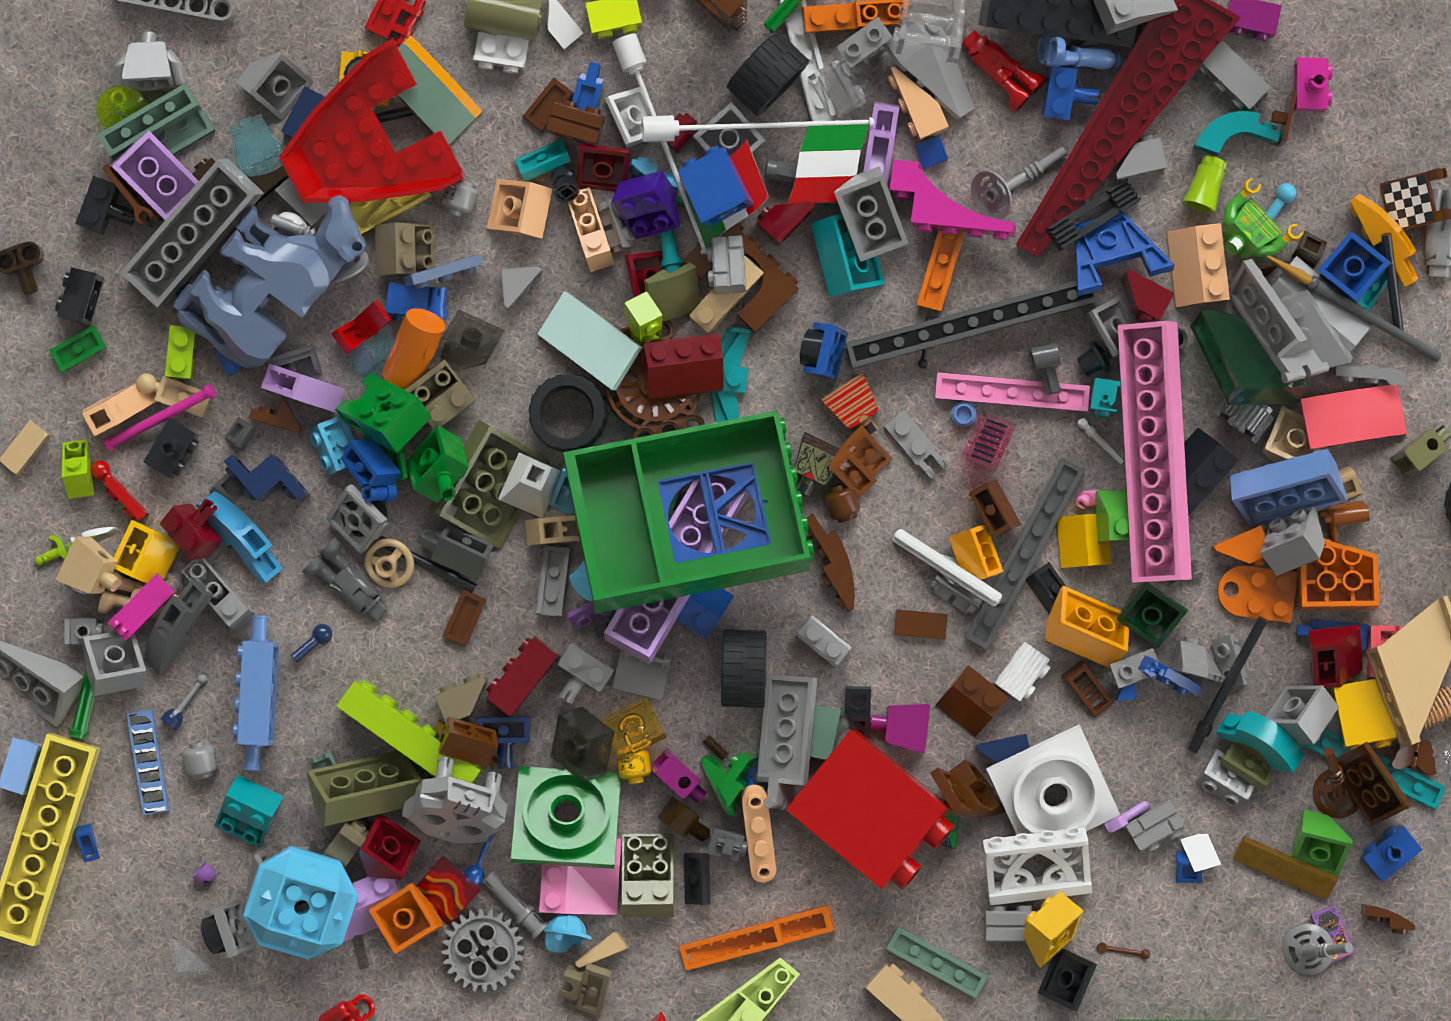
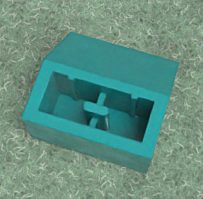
M237 775L225 795L215 827L261 848L284 796Z

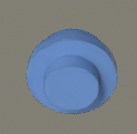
M959 402L951 410V419L957 426H970L976 419V409L969 402Z

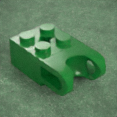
M369 373L361 382L366 385V391L363 396L352 402L343 400L335 410L347 425L364 433L367 438L398 453L432 416L417 396Z

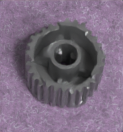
M1239 387L1237 390L1232 389L1215 411L1214 416L1218 419L1222 416L1227 420L1226 426L1241 437L1244 433L1251 437L1250 442L1256 444L1273 421L1271 416L1273 410L1261 401L1259 404H1256L1251 400L1252 395L1242 387Z

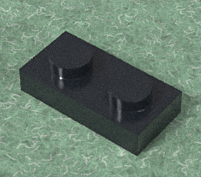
M684 853L685 904H710V855L708 853Z

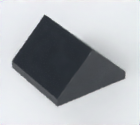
M1062 948L1052 958L1038 994L1077 1012L1097 964L1092 960Z

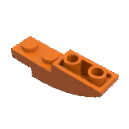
M867 0L848 4L806 6L801 8L804 34L857 31L877 17L881 19L886 27L907 24L905 0Z

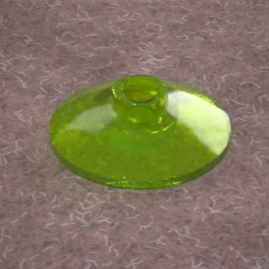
M115 86L101 94L97 101L96 113L99 121L108 129L147 106V103L137 90L127 86ZM123 111L126 115L120 116L117 112Z

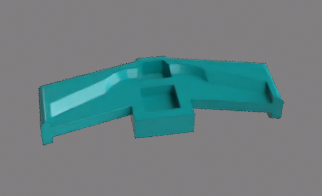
M729 327L726 328L721 342L724 389L711 392L715 422L739 418L736 393L746 392L748 367H739L752 329Z

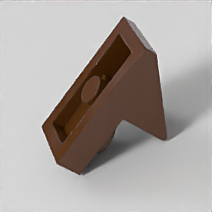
M283 396L281 397L276 415H273V409L259 406L258 410L251 409L249 415L251 420L301 433L302 428L286 398Z

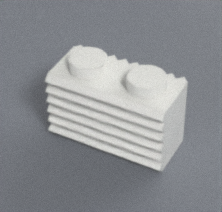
M1023 642L994 684L1018 701H1021L1022 698L1027 700L1036 688L1032 685L1037 677L1042 679L1050 669V666L1047 665L1050 659L1028 643Z

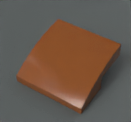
M861 425L841 446L830 463L829 468L849 488H854L859 498L877 482L874 475L893 458Z

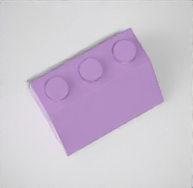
M149 130L110 165L164 220L169 217L199 182Z

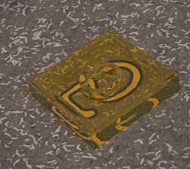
M647 697L602 719V723L621 761L667 738Z

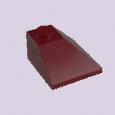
M812 202L774 205L771 209L766 207L757 216L760 220L757 226L779 247L814 211L815 204Z

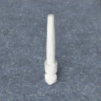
M1085 418L1078 420V426L1084 429L1089 437H1092L1120 464L1124 462L1096 432L1097 430L1092 425H1088V421Z

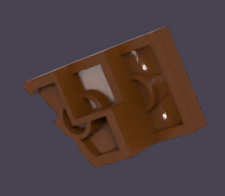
M963 760L949 772L939 767L930 772L955 815L979 818L1006 812L1002 803L998 802L994 796V789L973 763Z

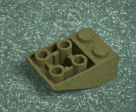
M673 833L622 834L623 917L674 916Z

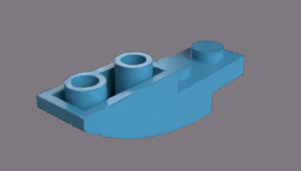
M217 491L204 498L214 502L212 507L214 505L217 506L216 512L210 517L208 523L223 539L222 542L225 546L230 544L233 546L261 585L283 569L269 550L273 545L236 505ZM202 501L196 505L197 508L201 505Z

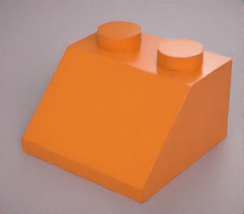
M413 883L369 909L370 914L394 954L404 951L444 926L432 903Z

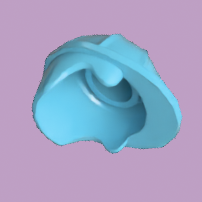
M572 914L554 916L547 924L546 929H544L545 947L551 952H567L574 944L582 947L583 941H592V937L586 935V928L583 922Z

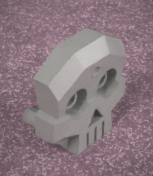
M448 757L439 758L437 761L436 777L421 781L416 787L415 795L404 802L402 816L421 833L452 843L487 842L489 836L496 833L505 822L507 804L499 795L502 775L498 773L495 779L496 772H488L485 776V787L451 777L454 760L450 758L448 764H446Z

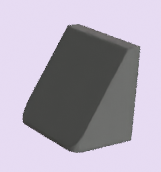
M227 473L213 485L210 493L217 491L234 504L244 493L241 489L244 485L240 480L238 482L234 481Z

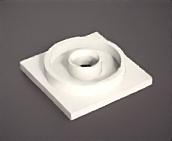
M1079 724L986 768L1016 835L1021 833L1035 834L1046 830H1067L1071 827L1085 828L1088 831L1120 815ZM1053 784L1065 786L1067 798L1064 802L1058 803L1055 806L1045 803L1044 792L1049 786Z

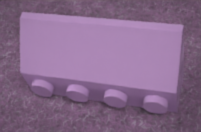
M367 876L352 883L358 898L343 942L378 928L369 909L401 890L397 880ZM308 902L298 905L294 909L303 911L306 909Z

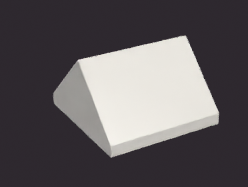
M640 87L606 97L605 102L626 148L628 149L643 142L641 119L642 116L651 115Z

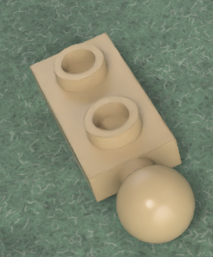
M149 373L140 375L136 381V386L140 392L144 394L156 392L154 400L169 406L201 391L198 388L165 376L162 377L161 383H159ZM209 398L185 411L203 418Z

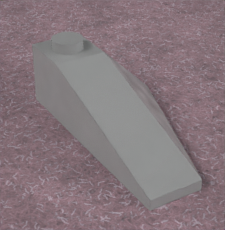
M1185 637L1184 642L1177 641L1171 669L1179 673L1223 683L1224 677L1206 647L1199 646L1200 640Z

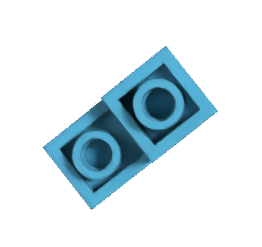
M640 157L637 160L632 159L630 171L636 177L656 172L658 164L652 163L653 161L648 158ZM664 172L675 189V195H677L679 188L674 175Z

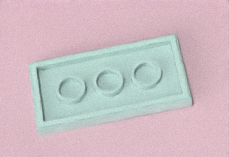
M565 291L538 332L539 336L611 390L615 391L643 348Z

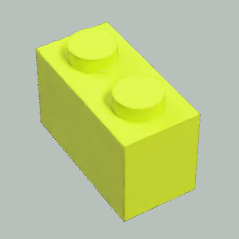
M598 0L586 3L592 36L598 35V39L610 38L613 36V32L623 30V34L638 31L639 26H642L637 0Z

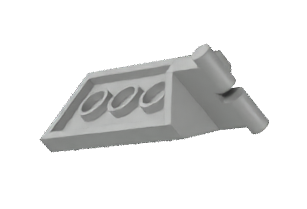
M1252 259L1243 261L1229 288L1230 300L1282 374L1281 379L1283 383L1328 372V363L1321 362L1301 328L1283 305L1261 270Z
M767 674L757 782L768 783L767 799L764 801V805L767 808L786 810L794 800L795 786H805L808 783L817 678Z

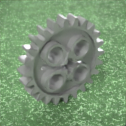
M480 908L478 915H475L474 911L470 910L468 919L463 914L460 915L461 924L456 921L452 922L455 928L454 931L446 930V934L451 938L442 940V943L447 945L448 949L442 950L441 954L449 955V958L443 964L452 965L447 973H457L455 982L461 978L464 979V988L469 983H472L473 991H476L478 985H482L483 991L486 992L488 985L491 984L492 988L497 990L498 981L505 986L507 984L506 976L511 979L515 977L511 970H520L521 967L516 961L524 960V957L518 954V951L525 949V946L518 945L523 936H515L514 933L519 927L510 928L509 925L512 919L509 918L504 922L502 920L503 912L495 917L493 909L489 911L488 915H485L483 908ZM482 926H491L494 930V936L490 939L483 938L480 934ZM471 930L475 932L482 946H489L487 954L497 966L495 970L492 969L484 954L479 955L477 953L479 946L471 936ZM463 939L469 940L472 943L471 952H462L459 949V942ZM498 947L505 948L508 952L507 959H496L494 950ZM482 961L486 965V972L484 974H476L472 968L474 962Z

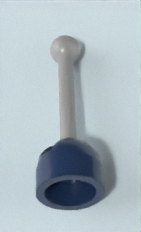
M199 675L197 678L198 682L177 709L167 710L160 719L177 731L183 721L181 711L200 686L207 683V676Z

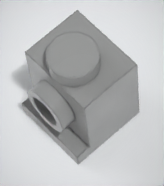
M99 618L64 619L65 644H83V637L104 633L103 623H99ZM82 626H85L88 630L85 636H81L79 633V629Z

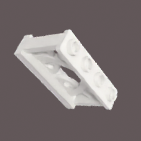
M1071 827L1067 830H1046L1035 834L1021 833L1016 836L992 837L983 840L987 892L990 906L1047 899L1050 896L1053 898L1059 892H1062L1065 896L1092 893L1088 837L1085 828ZM1071 847H1079L1077 855L1066 859L1072 854ZM1063 848H1071L1068 851L1063 850ZM1036 853L1055 862V864L1045 870L1041 877H1034L1029 871L1020 868L1026 860ZM1010 855L1007 858L1001 857L1002 862L1008 865L1007 867L999 866L994 862V858L997 856ZM1082 861V872H1074L1071 865ZM993 871L1004 873L1002 881L994 882ZM1020 875L1026 877V878H1024V879H1019V878H1020Z

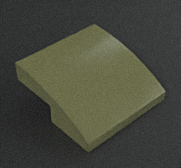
M690 262L672 273L663 269L644 280L645 292L649 294L662 313V322L688 314L700 304L697 267Z
M1234 741L1230 743L1220 762L1222 766L1261 791H1264L1275 772V769L1270 768L1268 761L1261 753L1246 744Z

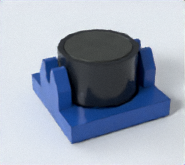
M814 322L813 329L806 331L801 344L800 364L804 366L803 372L836 381L848 335L847 331L833 324Z

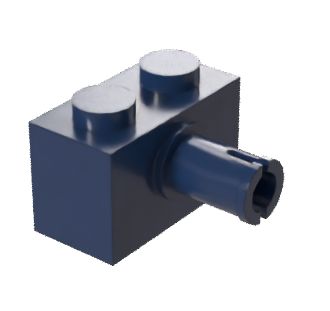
M531 716L479 717V726L496 730L498 743L497 769L505 768L504 758H506V769L514 768L513 745L515 743L531 742Z

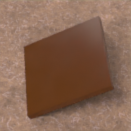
M1295 90L1287 96L1284 112L1274 110L1272 113L1271 122L1281 124V135L1277 147H1281L1287 142L1297 95Z

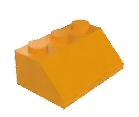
M1062 586L1046 622L1045 641L1110 668V664L1120 661L1128 652L1129 628L1116 620L1121 610L1066 586Z

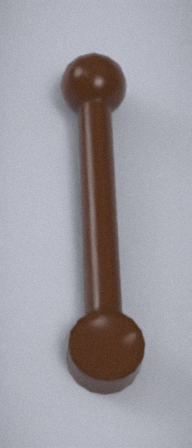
M1103 942L1097 945V950L1101 953L1111 951L1141 956L1142 959L1150 957V952L1147 949L1137 951L1107 946Z

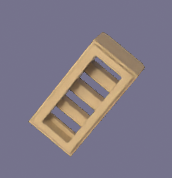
M614 931L576 961V966L578 968L587 966L588 963L592 964L624 951L629 946L621 935Z

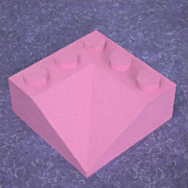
M617 838L614 869L542 865L539 912L617 915L622 838Z

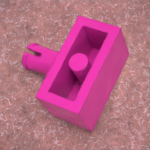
M1297 57L1294 61V90L1297 91L1293 111L1325 112L1328 106H1331L1332 91L1328 90V80H1332L1333 69L1332 65H1328V58Z

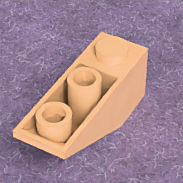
M895 66L891 67V75L888 76V80L892 89H898L901 96L897 101L902 113L907 112L911 120L907 125L912 137L917 136L918 140L921 141L947 130L949 126L939 103Z
M590 187L581 189L578 196L568 202L590 272H594L615 265Z
M136 383L83 409L82 414L93 435L96 436L157 402L154 400L156 392L144 394L138 390Z

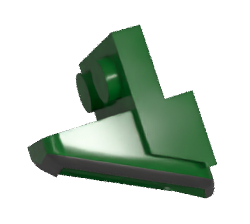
M751 752L736 754L728 764V767L711 755H704L700 760V768L722 810L729 819H732L735 815L736 805L741 800V793L747 787L746 783L748 781L744 779V776L758 758Z

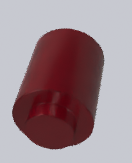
M678 113L674 118V121H679V126L697 124V121L688 113H685L684 116ZM698 130L679 131V136H675L674 141H666L667 145L678 153Z

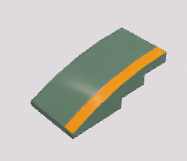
M410 36L398 48L417 85L396 96L432 133L442 129L450 145L483 111L441 65Z

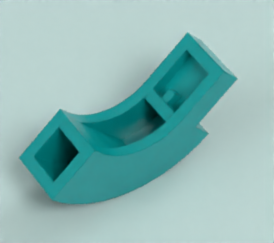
M1250 111L1231 112L1211 122L1198 136L1193 148L1217 156L1220 154L1224 142L1233 136L1249 135L1276 144L1281 132L1277 131L1276 126L1267 122H1262L1261 125L1257 124L1260 117L1259 113Z
M1246 711L1244 716L1228 713L1216 730L1220 739L1243 743L1257 750L1268 761L1271 769L1293 773L1304 757V752L1300 745L1285 729L1272 720L1251 711Z

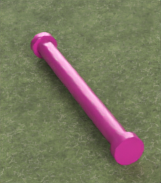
M207 384L203 390L113 437H105L103 439L104 444L112 452L119 444L208 398L211 400L216 398V392L211 384Z

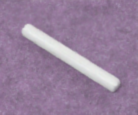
M899 529L894 534L893 542L991 606H996L1002 598L1000 592L903 529Z

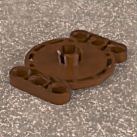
M670 320L663 321L662 325L668 327L669 335L662 337L660 341L670 340L674 335V325ZM629 327L618 329L632 339ZM640 353L616 391L614 390L617 400L616 404H614L611 397L610 388L604 385L606 399L611 410L623 423L637 430L632 439L637 438L641 433L648 435L662 433V429L666 426L672 427L674 430L685 429L686 422L689 420L697 421L699 426L705 425L703 418L693 413L698 405L701 393L696 394L694 403L690 400L692 395L648 400ZM622 408V410L628 416H630L632 420L630 421L625 416H623L618 409ZM636 421H639V422H641V423H643V424L640 426V425L635 424V423H636Z

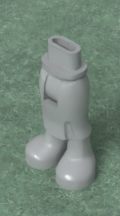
M1432 189L1436 211H1439L1442 190ZM1443 190L1445 209H1450L1451 190ZM1451 219L1426 225L1424 250L1427 260L1426 265H1429L1430 277H1449V268L1451 266Z

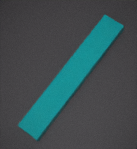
M1326 728L1315 744H1299L1324 757V750L1326 748H1333L1336 757L1350 750H1343L1342 736ZM1376 753L1405 796L1434 810L1437 809L1446 791V786L1406 767L1394 769L1390 766V759Z

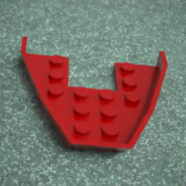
M394 38L368 52L311 111L280 154L279 159L303 203H328L332 197L338 195L347 198L349 203L440 191L464 179L465 173L442 129L396 152L373 110L374 106L417 85Z

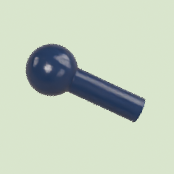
M326 624L317 625L313 629L312 637L290 655L292 659L297 663L318 644L328 643L333 636L330 626Z

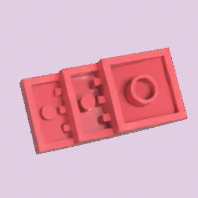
M1397 384L1331 393L1299 400L1309 450L1407 434Z

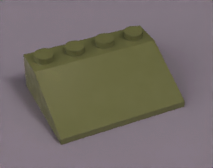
M478 420L464 445L469 468L466 475L453 485L456 492L455 497L450 501H443V498L438 503L433 501L429 510L501 549L522 512V509L498 499L518 453H522L547 465L550 463V460Z

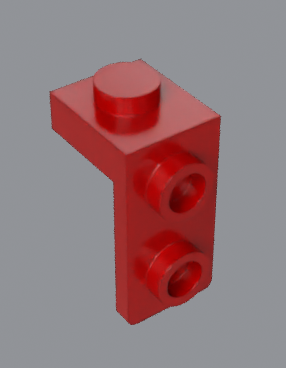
M376 300L354 320L336 329L331 335L343 352L348 354L371 340L391 322V318L379 301Z

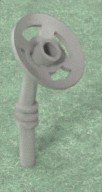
M1062 146L1039 162L1034 161V165L1029 164V168L1025 167L1023 172L1006 182L993 171H982L976 174L972 180V200L976 203L982 215L1000 220L1006 217L1011 210V190L1029 179L1034 180V176L1039 177V173L1043 174V170L1068 154ZM989 176L990 179L985 181L982 185L981 181L983 180V178ZM980 194L985 195L986 200L991 204L990 208L985 205ZM1007 204L1003 211L998 212L999 208Z
M273 214L270 220L271 224L292 232L296 236H315L317 233L314 228L310 230V226L305 227L303 223L301 225L275 214ZM366 252L361 254V258L357 263L354 262L355 258L350 264L345 262L338 271L340 273H337L330 283L344 281L361 272L369 262L368 254Z
M1311 923L1300 924L1292 928L1283 942V955L1288 965L1295 971L1307 975L1317 974L1325 970L1335 955L1350 953L1353 950V945L1350 942L1334 944L1330 934L1324 928ZM1302 931H1311V935L1306 934L1297 939L1294 938L1296 934ZM1321 936L1326 943L1319 944L1317 939ZM1304 939H1310V941H1306L1303 944L1300 943ZM1289 946L1295 948L1296 956L1299 959L1297 963L1290 956ZM1312 957H1316L1315 960L1306 961V959H1311ZM1319 961L1323 962L1315 968H1305V965H1314Z

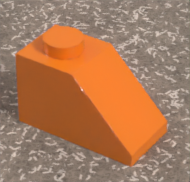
M1261 525L1211 546L1213 551L1245 564L1253 563L1254 566H1258L1266 562L1260 554L1266 537Z

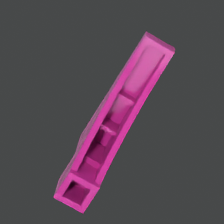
M893 160L890 191L893 195H896L895 198L900 200H911V197H914L911 223L913 227L917 228V231L931 233L932 229L942 230V233L946 235H957V232L967 233V236L982 238L983 234L993 235V239L1008 240V237L1015 238L1016 226L1014 222L980 215L951 200L937 189L921 172L922 167L919 162Z

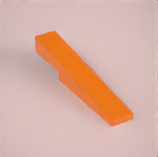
M827 904L680 945L679 948L685 970L687 971L834 931L836 926L830 905ZM688 951L690 953L691 961L688 958Z

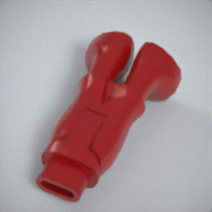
M973 30L961 45L969 51L967 55L971 56L974 64L996 83L997 87L1000 86L1009 96L1008 107L1015 114L1028 101L1030 95L1027 92L1034 95L1046 82L1047 78L1040 73L1027 71L1020 65V62L1011 58L999 44L987 39L986 35L982 37L976 30ZM1013 75L1023 84L1027 92L1011 80Z

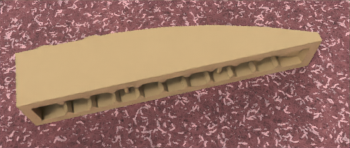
M885 963L865 985L866 989L902 1021H944L939 1013L921 995L923 990L914 981L908 984L902 978L904 973L895 964L889 967Z

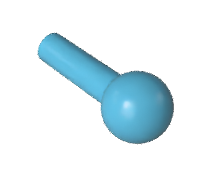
M1283 183L1278 186L1276 190L1277 198L1266 212L1272 220L1275 219L1285 203H1290L1295 199L1296 189L1293 185Z

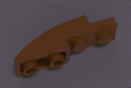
M814 514L806 517L809 529L807 531L808 537L810 539L816 538L820 545L816 549L823 561L826 559L830 561V564L822 568L825 573L821 577L828 588L831 586L835 588L838 595L834 598L842 610L847 608L850 612L854 609L855 592L848 555L836 530L826 535Z

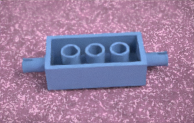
M252 615L251 638H248V641H243L242 646H238L237 660L242 662L241 671H237L236 687H240V697L235 698V713H239L238 723H234L233 738L237 739V744L245 747L244 770H260L261 747L274 744L279 642H269V639H266L268 616Z

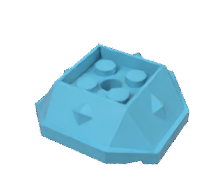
M289 846L258 865L242 914L260 946L301 958L311 959L342 945L358 894L340 860ZM304 900L308 902L305 910L297 911L294 909L296 902Z

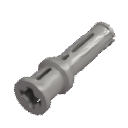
M494 871L482 882L516 916V922L522 924L532 934L531 938L533 940L546 929L549 922H544L535 913V908L530 905L527 906Z

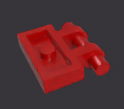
M378 0L364 28L387 40L393 31L399 34L395 42L400 46L410 36H413L414 32L412 30L417 20L421 19L424 13L422 10L426 1L416 0L412 6L407 3L408 0ZM402 11L409 14L403 26L397 24Z

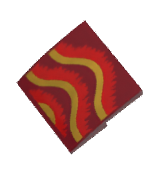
M444 856L437 861L416 885L421 893L432 903L439 917L448 925L455 920L481 891Z

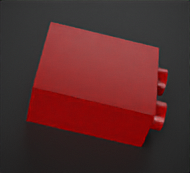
M852 729L786 809L880 889H889L894 883L903 890L922 867L913 858L923 845L927 843L934 850L937 849L954 828V825L946 819L952 811L948 804L861 732Z

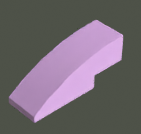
M874 101L872 112L874 125L870 127L863 172L880 166L887 184L899 105Z

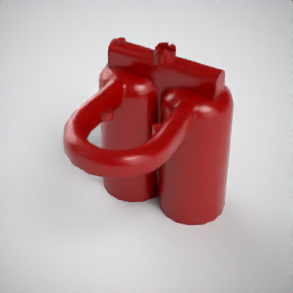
M360 994L351 1001H342L319 1016V1021H366L374 1015L375 1004L369 996ZM360 1000L365 1001L369 1006V1012L367 1014L364 1013L363 1017L360 1016V1010H356L354 1005H358Z

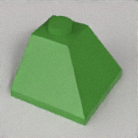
M1127 490L1095 491L1098 542L1130 541Z
M1304 809L1297 826L1290 856L1339 876L1353 840L1329 815Z

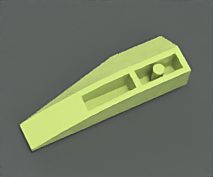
M778 958L695 1021H762L800 973L782 958Z

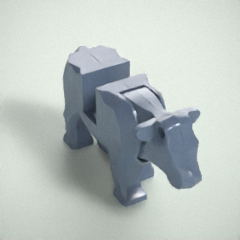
M338 195L329 200L327 214L315 236L281 235L274 229L261 223L258 218L257 208L251 205L238 221L237 229L245 233L246 239L252 244L244 242L240 232L236 230L221 248L220 254L225 257H231L233 262L244 267L239 273L234 287L226 291L220 287L214 288L211 283L210 274L203 270L192 285L188 283L174 301L173 307L179 310L177 316L181 324L185 328L207 338L224 357L238 366L247 369L262 366L286 338V324L264 308L270 299L268 294L270 293L300 317H303L312 303L327 289L345 262L350 264L355 257L365 252L367 244L351 213L347 198Z

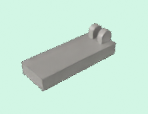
M544 545L536 615L562 618L570 548Z

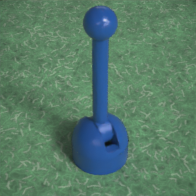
M493 835L489 836L487 842H484L476 864L468 866L464 871V875L475 884L481 885L484 879V871L480 866Z

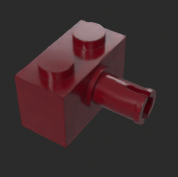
M204 499L198 509L192 504L175 505L160 522L161 527L190 560L209 558L223 540L207 522L217 510V506L214 505L212 507L214 502L209 499Z

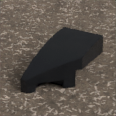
M845 686V714L863 732L865 737L870 738L871 687Z

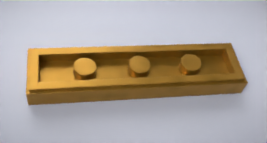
M1243 836L1233 855V860L1325 900L1328 899L1338 881V876L1246 836Z

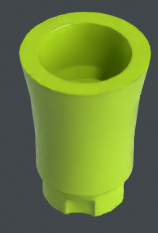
M1204 155L1201 164L1198 165L1189 190L1182 200V204L1206 214H1215L1227 163L1217 157Z

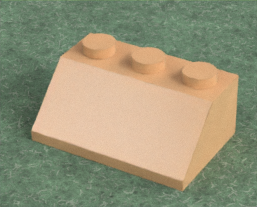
M1221 223L1168 231L1170 260L1175 264L1174 270L1171 272L1176 308L1227 302L1230 300Z

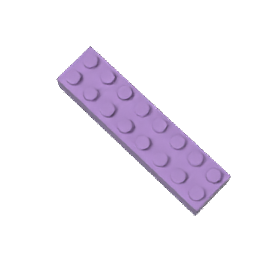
M710 476L714 500L716 501L736 482L724 477ZM696 479L692 482L673 514L669 525L675 537L688 548L699 552L715 553L699 479ZM747 490L741 492L718 513L735 519L749 495ZM720 525L722 537L724 538L729 528ZM690 595L618 609L604 632L605 641L650 665Z

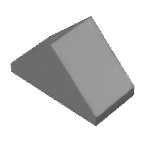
M538 266L501 269L504 306L510 310L539 277L542 270Z

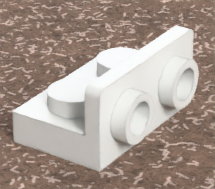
M478 32L473 61L478 63V68L493 70V66L503 67V72L518 74V70L524 71L529 40Z

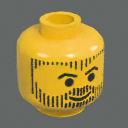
M642 747L631 751L629 748H622V753L617 756L619 777L621 779H628L629 784L643 783V777L649 776L652 772L650 754L648 751L643 750Z

